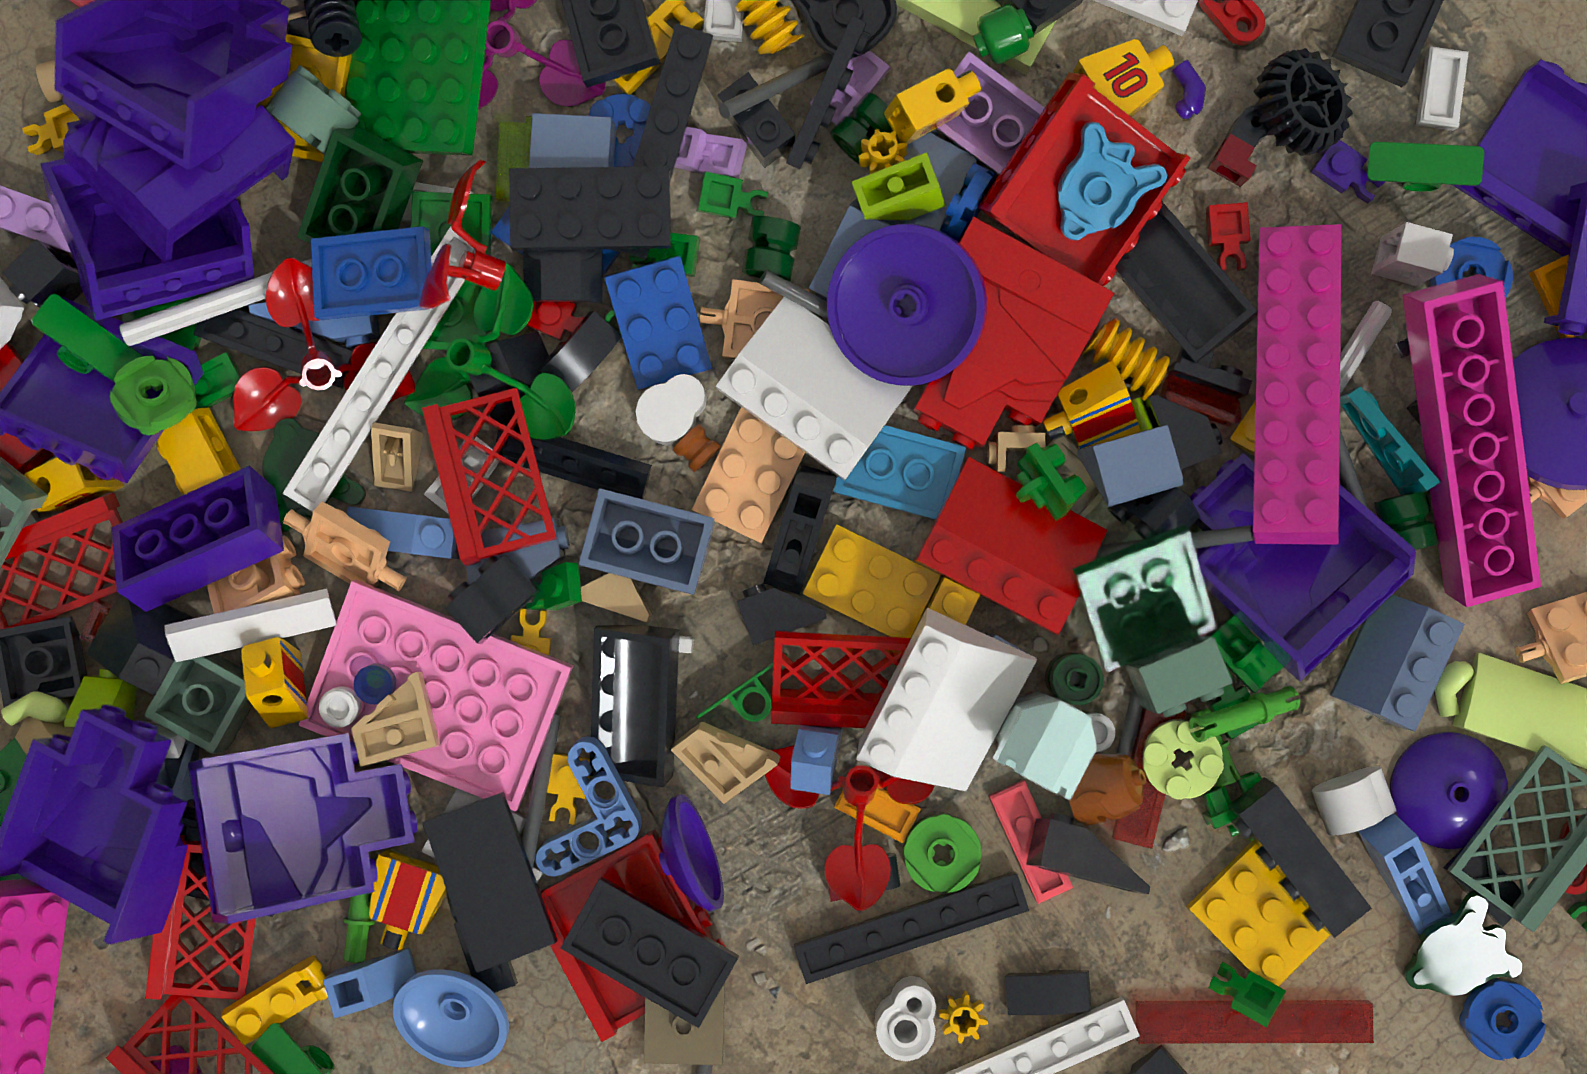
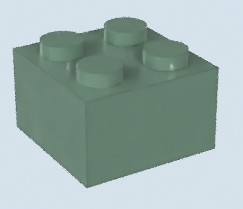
M1196 635L1125 664L1142 708L1156 714L1163 713L1164 717L1187 709L1185 703L1193 699L1200 698L1201 702L1221 696L1224 694L1222 687L1233 683L1213 637Z
M216 653L180 662L174 661L144 716L212 754L228 750L253 706L245 693L243 669Z

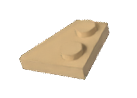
M422 672L412 673L407 677L408 680L393 694L387 695L377 704L373 712L365 715L351 728L360 766H367L440 746Z
M702 721L676 740L671 748V751L723 804L776 767L780 760V756L776 752Z

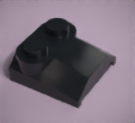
M603 249L523 251L524 283L531 292L533 303L590 302L603 304Z
M72 616L0 630V690L4 708L33 691L42 692L58 699L76 695L84 676H87V669L81 637Z

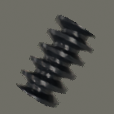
M303 0L311 43L316 50L331 57H345L354 53L360 47L362 37L354 0Z

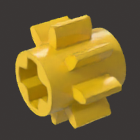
M876 129L875 135L870 140H861V149L864 153L859 155L860 167L869 166L870 174L903 162L905 161L903 157L907 155V143H897L896 131L887 133Z
M967 991L963 992L962 998L955 1000L952 996L947 995L949 1002L947 1010H938L940 1018L949 1020L942 1027L943 1033L947 1035L954 1031L959 1044H962L964 1037L971 1035L978 1040L977 1030L979 1025L988 1024L985 1016L977 1014L984 1007L982 1000L980 999L972 1003ZM962 1010H968L970 1018H965L963 1024H958L955 1016H961Z

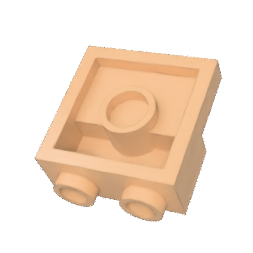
M282 536L283 552L207 585L214 614L300 595L299 588L305 585V581L298 568L291 563V558L296 556V550L288 537Z

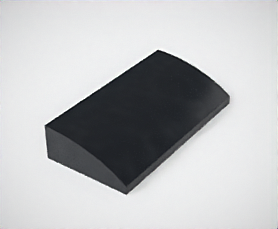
M1163 201L1157 215L1151 220H1147L1138 233L1139 240L1131 251L1125 253L1116 265L1117 273L1195 363L1218 348L1258 316V310Z
M601 625L594 628L591 737L600 740L604 745L622 781L664 787L673 777L674 753L671 751V748L675 742L680 629L639 625ZM593 751L590 752V765L593 769L590 776L605 771L603 767L597 772L594 769L592 760L596 754Z
M504 792L439 814L422 822L476 973L522 957L558 941Z

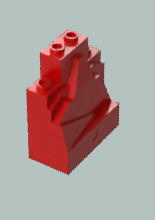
M973 217L959 243L974 259L983 277L987 296V313L984 328L979 341L970 355L953 371L929 382L913 411L919 415L917 421L920 424L938 432L940 427L954 434L951 440L958 445L966 447L968 450H972L974 446L981 449L985 445L1004 409L1010 412L1008 418L1018 425L1030 426L1032 424L1037 427L1041 424L1114 295L1113 291Z

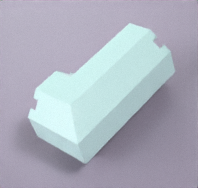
M1039 691L1016 698L995 737L999 747L993 759L1004 766L1006 764L1014 768L1013 771L1070 800L1097 749L1091 717Z

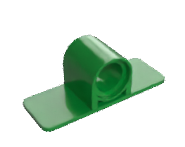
M1373 142L1369 149L1367 177L1371 181L1403 182V189L1415 192L1435 191L1442 184L1477 186L1482 181L1484 149L1480 146Z
M52 294L46 299L31 320L33 326L61 345L57 351L58 358L69 368L79 373L87 374L94 368L115 383L114 378L124 365L134 359L143 357L56 294Z
M774 661L697 714V719L727 698L745 720L758 722L764 719L771 710L772 697L759 676L771 669ZM751 692L761 694L766 701L765 708L759 713L748 712L743 705V699L747 694Z
M279 1023L271 1024L251 1048V1051L275 1074H330L335 1068L332 1059L322 1049L314 1045L299 1047Z

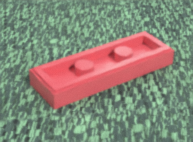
M1023 779L988 795L1036 902L1039 904L1072 889V883L1067 875L1026 865L1036 819H1042L1025 780Z

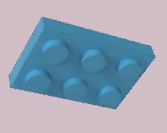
M884 425L845 481L837 476L833 493L935 520L960 473L966 447Z

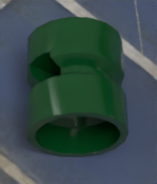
M867 92L853 107L854 115L852 117L844 116L830 131V135L835 143L857 164H859V155L864 153L861 149L862 139L870 140L875 135L876 129L880 132H893L884 115L888 105L871 92Z
M753 216L748 240L753 246L745 251L742 272L761 279L763 273L768 270L790 282L795 261L790 252L797 249L801 226L781 218Z
M1426 491L1399 495L1374 502L1378 518L1416 550L1439 544L1434 522L1427 521L1425 518L1431 511Z
M1073 652L1059 654L1049 662L1046 668L1045 682L1048 690L1054 697L1071 705H1084L1092 702L1099 696L1103 688L1104 676L1101 667L1094 659L1084 654Z

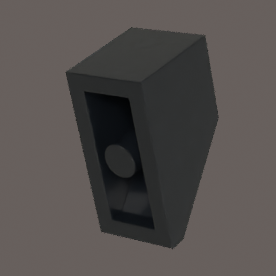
M1158 395L1143 401L1153 428L1168 425L1180 469L1222 453L1219 446L1223 444L1221 433L1215 423L1210 424L1207 416Z
M764 583L742 591L744 599L737 601L753 646L775 638V631L791 632L827 618L824 610L776 588L766 590Z

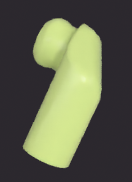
M1454 661L1448 664L1434 691L1440 717L1460 714L1456 693L1474 675L1472 666L1465 661Z
M37 691L25 695L1 710L4 720L12 726L28 716L44 722L59 723L65 719L68 713L66 705L60 699Z

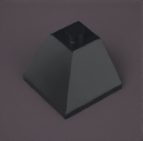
M539 331L504 339L486 346L491 354L492 361L490 366L493 369L527 385L529 388H531L534 379L539 375L538 369L549 357ZM485 373L480 375L468 374L478 397L515 388ZM518 389L521 399L526 394ZM512 400L496 404L489 415L490 418L499 423L503 419L510 421L515 414Z
M119 594L86 653L116 677L152 695H156L175 661L165 635V625L194 619V617L166 603L145 612L126 597Z

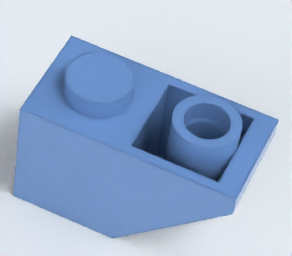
M410 947L334 970L323 980L334 1018L371 1008L396 997L402 984L411 976L417 974Z

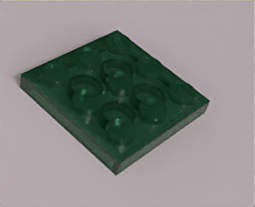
M1185 525L1072 569L1101 663L1107 672L1217 629L1192 536Z

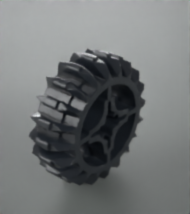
M1307 48L1290 52L1286 51L1263 67L1264 71L1257 77L1259 85L1253 91L1259 98L1254 107L1261 110L1262 117L1258 122H1265L1268 127L1266 135H1274L1276 137V147L1285 146L1288 154L1295 152L1300 156L1316 152L1321 153L1343 138V133L1350 127L1347 119L1353 114L1347 104L1353 98L1346 95L1344 88L1348 83L1341 82L1339 78L1340 70H1333L1331 68V59L1323 60L1319 51L1311 53Z

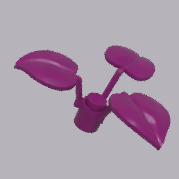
M491 0L490 10L499 12L508 9L503 17L500 16L498 21L488 24L487 49H485L486 60L483 63L478 110L488 105L498 90L496 76L487 70L492 66L495 54L508 58L514 56L517 52H521L546 65L539 76L541 90L551 102L560 106H577L602 95L606 90V82L589 88L586 87L581 76L572 40H559L555 42L550 50L549 59L521 44L520 34L507 23L515 15V7L527 9L533 6L537 0Z

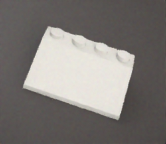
M783 297L738 354L716 385V388L845 481L912 386L884 383L861 372L839 349L832 335L830 325L806 308Z
M927 608L859 740L856 760L894 777L966 791L1037 662V658Z

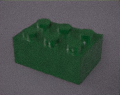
M357 125L350 129L333 130L297 238L311 245V239L399 229L424 160Z

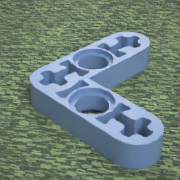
M586 736L578 739L568 753V763L596 816L543 842L536 854V864L540 871L548 876L562 875L632 842L642 826L641 815L608 752L600 740L594 737ZM582 748L587 753L593 751L596 754L592 760V765L596 772L601 767L605 771L598 772L589 779L587 776L591 774L593 769L588 760H579L578 757L582 752ZM600 781H608L615 788V797L609 800L601 799L595 792V784ZM619 816L623 821L630 820L632 822L628 832L624 828H618L611 832L609 836L611 841H608L606 830L615 826ZM585 831L596 834L599 839V846L592 850L582 847L579 843V834ZM570 842L571 851L563 855L560 864L555 859L550 861L547 859L550 849L554 853L566 850Z

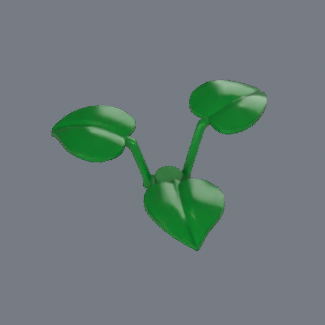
M506 263L498 288L493 291L482 287L474 305L473 318L476 327L491 333L482 336L475 334L472 336V340L458 338L452 341L447 348L446 357L434 360L425 368L415 386V392L411 393L404 403L411 410L424 417L423 407L435 404L443 407L473 399L472 391L467 385L471 382L468 374L480 375L485 373L526 394L520 400L530 437L547 440L565 436L573 426L576 413L574 397L566 382L553 374L542 373L534 379L531 388H529L527 385L493 369L490 366L492 361L490 351L483 345L485 342L497 339L500 331L508 335L520 332L531 318L533 312L531 292L510 264ZM466 412L452 415V421L459 419Z

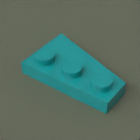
M1360 386L1340 396V406L1400 495L1428 491L1440 483L1438 478L1382 413L1378 402L1370 392L1364 391Z

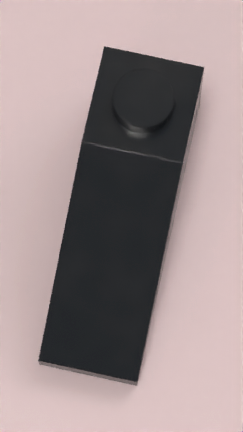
M800 464L766 571L764 584L800 595L837 475Z
M1051 813L1050 819H1036L1026 865L1132 893L1149 894L1150 886L1088 829L1073 825L1074 818Z

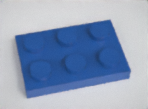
M421 226L311 239L314 318L330 320L427 310L419 307V300L426 277L432 269L430 230Z
M680 255L604 277L638 390L668 382V380L676 375H692L712 369Z

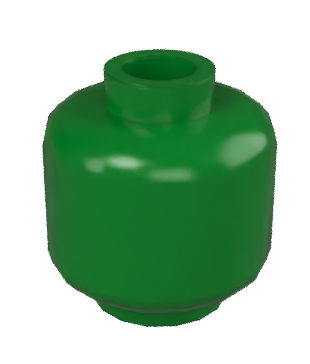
M1005 4L979 17L977 21L979 33L972 36L981 57L989 55L994 63L1002 64L1028 51L1029 39L1033 38L1034 34L1022 8L1016 10L1011 4Z

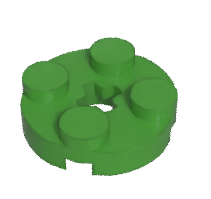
M143 356L130 361L117 372L114 378L116 384L113 387V392L110 390V400L118 417L126 425L138 429L144 435H154L160 430L178 424L195 410L197 400L195 398V386L187 368L175 359L167 357L168 361L155 360L154 356ZM153 388L155 391L163 389L158 397L147 399L146 391Z
M944 812L926 816L910 829L903 845L905 866L911 878L925 890L947 893L959 891L970 884L979 871L981 859L980 840L973 828L959 817ZM949 844L952 846V849L949 851L951 856L949 862L946 863L942 859L935 862L932 859L935 855V850L933 849L935 845L945 846Z

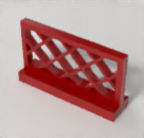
M517 388L443 407L435 404L422 408L460 560L465 566L481 563V559L557 539ZM512 400L515 414L507 427L488 417L496 404ZM486 407L483 413L476 410L479 408ZM469 412L479 419L467 437L454 429L452 415ZM485 422L503 431L493 450L474 441ZM517 422L521 434L513 431V428L515 427ZM509 435L524 444L525 451L517 464L498 454ZM457 438H459V439H461L462 441H464V444L462 445V447L460 448V450H459ZM470 446L489 455L478 474L463 465L462 459ZM494 459L513 469L502 488L483 478ZM527 459L530 471L523 468V465ZM518 473L527 476L534 482L535 488L527 501L508 492ZM466 475L474 479L470 487ZM480 482L498 492L488 511L473 504L472 495ZM504 496L523 506L512 526L493 515ZM536 497H538L540 509L532 505ZM528 510L543 517L546 532L529 536L517 528ZM476 512L484 516L480 524H478ZM490 520L509 530L501 544L484 547L481 534ZM514 534L521 537L520 539L510 541Z
M114 492L22 528L5 559L15 557L13 563L3 562L1 566L2 569L9 571L3 589H0V630L42 622L117 592L116 578L108 575L114 559L113 543L110 547L91 539L98 523L110 520L112 527L123 523L117 510L120 504ZM88 528L85 536L76 533ZM67 536L82 542L75 561L55 553L61 538ZM51 542L49 550L40 547ZM88 546L108 553L101 572L81 564ZM32 551L45 557L39 575L19 568L25 552ZM52 560L72 567L65 586L45 578ZM78 571L98 578L93 593L86 595L71 589ZM16 574L36 582L29 600L9 592ZM105 581L114 584L102 589ZM42 585L62 592L57 607L49 609L36 603ZM68 596L77 598L76 600L66 603ZM6 599L26 607L20 622L10 626L2 613ZM32 610L40 612V614L30 617Z
M775 631L771 724L866 728L889 683L880 672L892 663L896 666L898 665L911 638ZM782 645H797L807 653L793 662L782 652ZM829 647L840 648L846 655L832 664L821 653ZM869 649L880 650L886 657L874 666H871L861 655ZM814 659L825 671L811 679L801 668ZM854 661L865 672L851 682L840 670ZM781 665L786 667L783 671H781ZM792 674L804 684L800 689L780 688L781 683ZM832 676L844 686L839 691H824L820 687L822 683ZM870 679H874L883 689L878 693H863L859 687Z
M180 835L179 837L183 844L188 845L178 891L163 931L153 934L145 999L162 1000L163 994L239 1000L246 995L256 918L247 920L246 929L241 924L242 921L226 924L216 933L212 934L200 920L211 911L210 903L195 914L184 902L185 896L197 887L209 898L207 884L205 883V873L199 876L189 864L191 852L202 853L200 841L185 840L186 835ZM189 876L194 882L187 886V878ZM183 913L188 918L184 923H182ZM194 924L206 940L190 951L180 940V933ZM235 928L244 938V945L230 954L218 939ZM212 945L224 960L208 971L195 956ZM179 950L183 957L177 961V955ZM242 955V963L240 965L236 959ZM187 962L201 975L192 984L174 983L175 971ZM230 965L239 975L238 988L221 986L213 976Z
M171 995L123 1047L117 1045L106 1057L121 1074H169V1062L189 1059V1074H197V1058L217 1056V1074H225V1055L241 1054L245 1058V1074H252L253 1066L261 1074H275L194 996ZM184 1000L191 1007V1023L171 1026L172 1011ZM199 1015L206 1021L205 1023H199ZM163 1021V1027H158L159 1024ZM214 1028L218 1032L217 1050L198 1051V1030ZM190 1031L189 1052L170 1054L171 1032ZM162 1034V1054L160 1056L147 1057L138 1049L149 1035ZM226 1041L229 1042L234 1048L225 1049ZM154 1062H161V1070Z

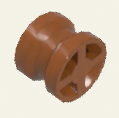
M698 424L676 444L673 451L678 456H684L689 461L688 467L695 473L722 446L716 440H710L705 435V428Z

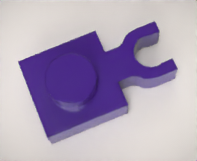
M1341 140L1325 150L1310 171L1341 194L1351 186L1354 188L1357 197L1367 204L1375 196L1366 190V182H1371L1378 188L1385 183V181L1369 180L1367 172L1361 169L1368 159Z

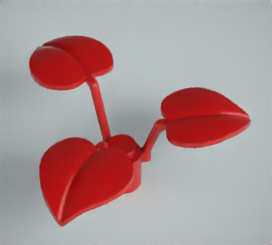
M478 160L459 179L451 197L447 223L451 224V229L474 250L473 252L466 250L457 267L449 265L451 245L444 244L440 248L421 291L419 307L431 309L451 300L447 287V276L462 278L493 291L498 288L502 280L506 262L486 254L487 246L473 239L463 230L461 225L474 175L486 163L484 160Z
M293 257L284 259L272 272L266 289V306L272 319L282 327H293L301 322L309 352L301 362L302 376H288L283 380L279 372L270 367H257L246 371L238 379L234 389V427L237 430L262 431L275 428L276 424L282 419H292L300 409L302 398L299 391L289 385L291 383H298L301 386L307 385L314 390H323L332 385L335 377H340L341 373L348 371L344 377V388L347 392L377 344L375 342L359 344L351 353V364L344 363L338 367H334L333 361L328 354L316 351L309 321L319 320L314 318L312 267ZM410 370L389 403L415 392V383Z
M795 745L771 750L780 756L778 765L765 774L766 781L774 795L785 805L792 808L806 809L815 805L819 793L791 789V760ZM864 765L853 767L846 777L840 776L837 781L832 782L831 791L842 787L846 801L857 807L854 847L841 845L835 848L826 860L824 873L831 890L855 910L864 911L880 899L889 882L891 871L888 855L882 847L876 844L861 847L865 806L872 802L877 788L883 789L886 787L887 793L892 800L901 804L912 805L924 801L932 793L935 785L894 777Z

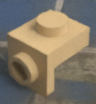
M1028 425L1012 426V432H998L994 435V441H988L987 464L994 465L995 471L1001 474L1006 471V451H1026L1027 447L1038 443L1043 448L1045 447V433H1035V426Z

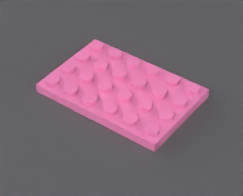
M359 580L351 581L336 622L337 626L334 627L307 701L309 719L301 720L298 726L326 737L349 733L350 741H354L351 728L365 715L373 712L377 704L387 695L393 694L408 680L407 677L412 673L422 672L440 746L387 761L394 764H402L404 768L483 799L504 792L510 810L516 812L524 797L574 665L496 634H493L482 644H477L453 617ZM372 669H380L386 674V682L382 687L375 688L368 683L367 675ZM379 672L372 673L381 676ZM344 686L351 688L358 694L361 700V712L359 717L351 724L340 728L332 727L321 718L319 702L322 696L329 690Z

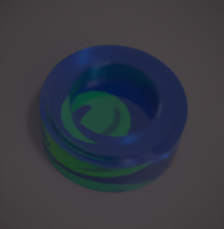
M379 663L370 664L362 668L354 679L356 695L368 704L380 703L387 695L393 694L396 689L394 673L389 667Z

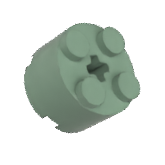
M300 65L295 71L292 70L288 79L283 82L265 107L273 117L283 122L290 130L324 155L333 130L354 128L359 122L358 118L361 115L348 100L333 89L329 90L319 82L318 78Z

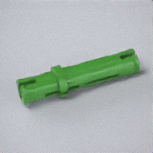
M1286 686L1268 694L1260 692L1249 696L1247 701L1199 717H1193L1189 721V729L1198 726L1204 728L1191 732V736L1194 740L1201 743L1209 738L1253 723L1265 724L1271 722L1274 716L1295 711L1300 707V699L1290 702L1288 700L1285 701L1288 698L1297 696L1298 692L1292 686Z

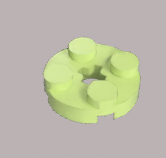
M1173 719L1158 725L1148 735L1143 749L1142 766L1148 780L1161 793L1169 795L1174 799L1195 798L1206 793L1215 785L1224 769L1222 749L1217 738L1212 737L1204 742H1197L1191 736V732L1203 729L1204 727L1200 728L1198 726L1189 729L1190 720ZM1180 748L1184 753L1189 750L1192 752L1193 757L1189 760L1190 767L1184 769L1182 766L1173 767L1171 762L1176 759L1173 753L1175 750Z

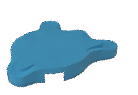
M1088 122L1082 127L1079 152L1066 166L1059 179L1057 195L1062 215L1060 229L1063 235L1070 240H1080L1087 234L1110 227H1117L1131 214L1141 195L1151 189L1162 186L1167 180L1166 170L1158 164L1132 167L1131 160L1135 154L1134 146L1127 142H1110L1107 139L1104 128L1097 122Z

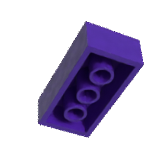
M250 465L112 527L117 592L145 612L284 551L276 489Z

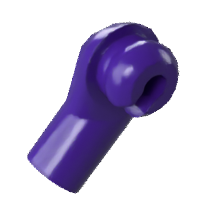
M1187 59L1172 70L1184 89L1183 99L1175 104L1176 112L1183 119H1189L1193 114L1198 115L1201 112L1206 93L1204 82Z

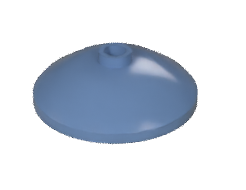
M435 969L417 973L402 984L394 999L393 1017L399 1033L414 1050L434 1062L452 1067L479 1066L495 1058L507 1040L509 1020L503 1004L485 984L462 972Z

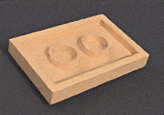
M741 407L692 511L700 515L712 517L715 519V522L762 544L805 452Z

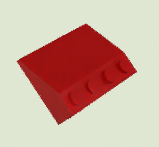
M968 457L914 561L980 594V596L1040 628L1059 635L1078 599L1107 529L1071 510L1064 517L1055 521L1045 506L1038 509L1032 499L1022 503L1017 499L1015 495L1023 487L1022 484Z

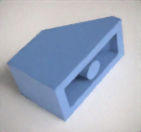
M801 725L798 729L791 760V789L830 795L843 727Z

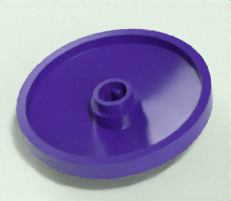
M917 224L887 226L860 238L845 252L838 262L831 277L827 294L828 322L835 342L844 356L857 369L869 377L884 383L900 386L928 383L943 377L957 368L970 355L979 341L987 313V296L983 277L968 251L944 232Z
M1561 338L1545 341L1527 349L1513 360L1527 476L1555 488L1587 490V339Z

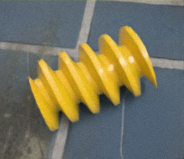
M740 0L735 6L737 12H750L742 21L744 26L757 25L750 38L752 40L764 39L762 45L757 49L759 55L774 54L805 37L804 34H791L792 30L798 25L797 20L784 21L783 18L791 8L790 6L777 7L776 3L779 0Z
M1114 318L1097 331L1086 345L1082 355L1094 349L1095 354L1092 361L1094 364L1105 358L1108 362L1113 360L1116 367L1120 369L1123 381L1129 377L1133 378L1130 386L1131 392L1142 386L1145 387L1142 400L1145 401L1167 373L1170 358L1164 355L1154 361L1157 348L1151 346L1142 352L1145 339L1138 337L1129 342L1132 329L1127 327L1117 333L1120 320Z

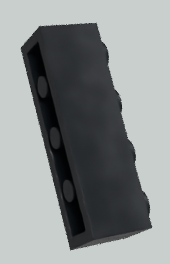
M1264 777L1227 806L1236 817L1231 821L1232 825L1245 840L1251 837L1259 847L1255 851L1256 856L1269 871L1275 868L1283 879L1278 884L1292 901L1299 898L1306 907L1302 915L1317 932L1323 928L1335 938L1372 909L1275 783Z

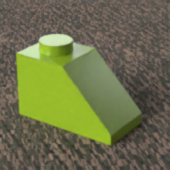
M927 152L852 181L865 219L911 220L946 206Z
M99 668V675L84 676L65 717L64 727H75L81 710L100 709L101 705H112L121 708L126 712L125 717L134 720L137 687L116 677L106 668Z

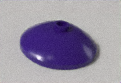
M1455 732L1434 733L1415 741L1397 760L1390 780V794L1396 808L1395 815L1418 836L1421 842L1442 849L1463 848L1508 791L1505 770L1495 753L1481 741ZM1458 787H1462L1464 795L1460 800L1454 798V791Z
M679 794L670 799L665 809L661 828L663 852L659 853V861L663 872L667 876L672 875L678 888L701 908L714 911L721 908L724 902L723 880L717 855L699 812L688 797Z

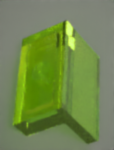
M526 116L525 123L499 122L495 195L497 201L510 202L509 168H529L532 116Z

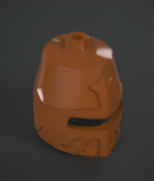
M1094 754L1069 800L1077 822L1082 825L1084 824V826L1103 823L1106 821V818L1110 820L1122 819L1140 809L1139 805L1143 803L1144 798L1143 785L1146 783L1143 770L1138 769L1135 761L1128 755Z

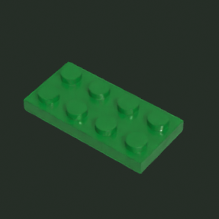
M412 191L411 228L424 226L430 230L432 257L451 224L447 223V217L453 193ZM469 194L462 217V228L478 243L486 245L485 253L491 255L493 196L490 194ZM465 280L423 349L447 350L450 343L455 339L465 338L472 340V336L475 334L479 336L489 334V332L478 329L473 318L474 305L483 286ZM488 342L483 343V345L488 346Z

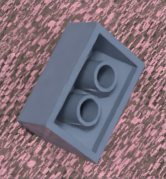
M599 488L578 565L694 595L706 561L715 527V519Z
M1391 595L1363 622L1330 696L1396 727L1416 732L1465 624L1427 606Z

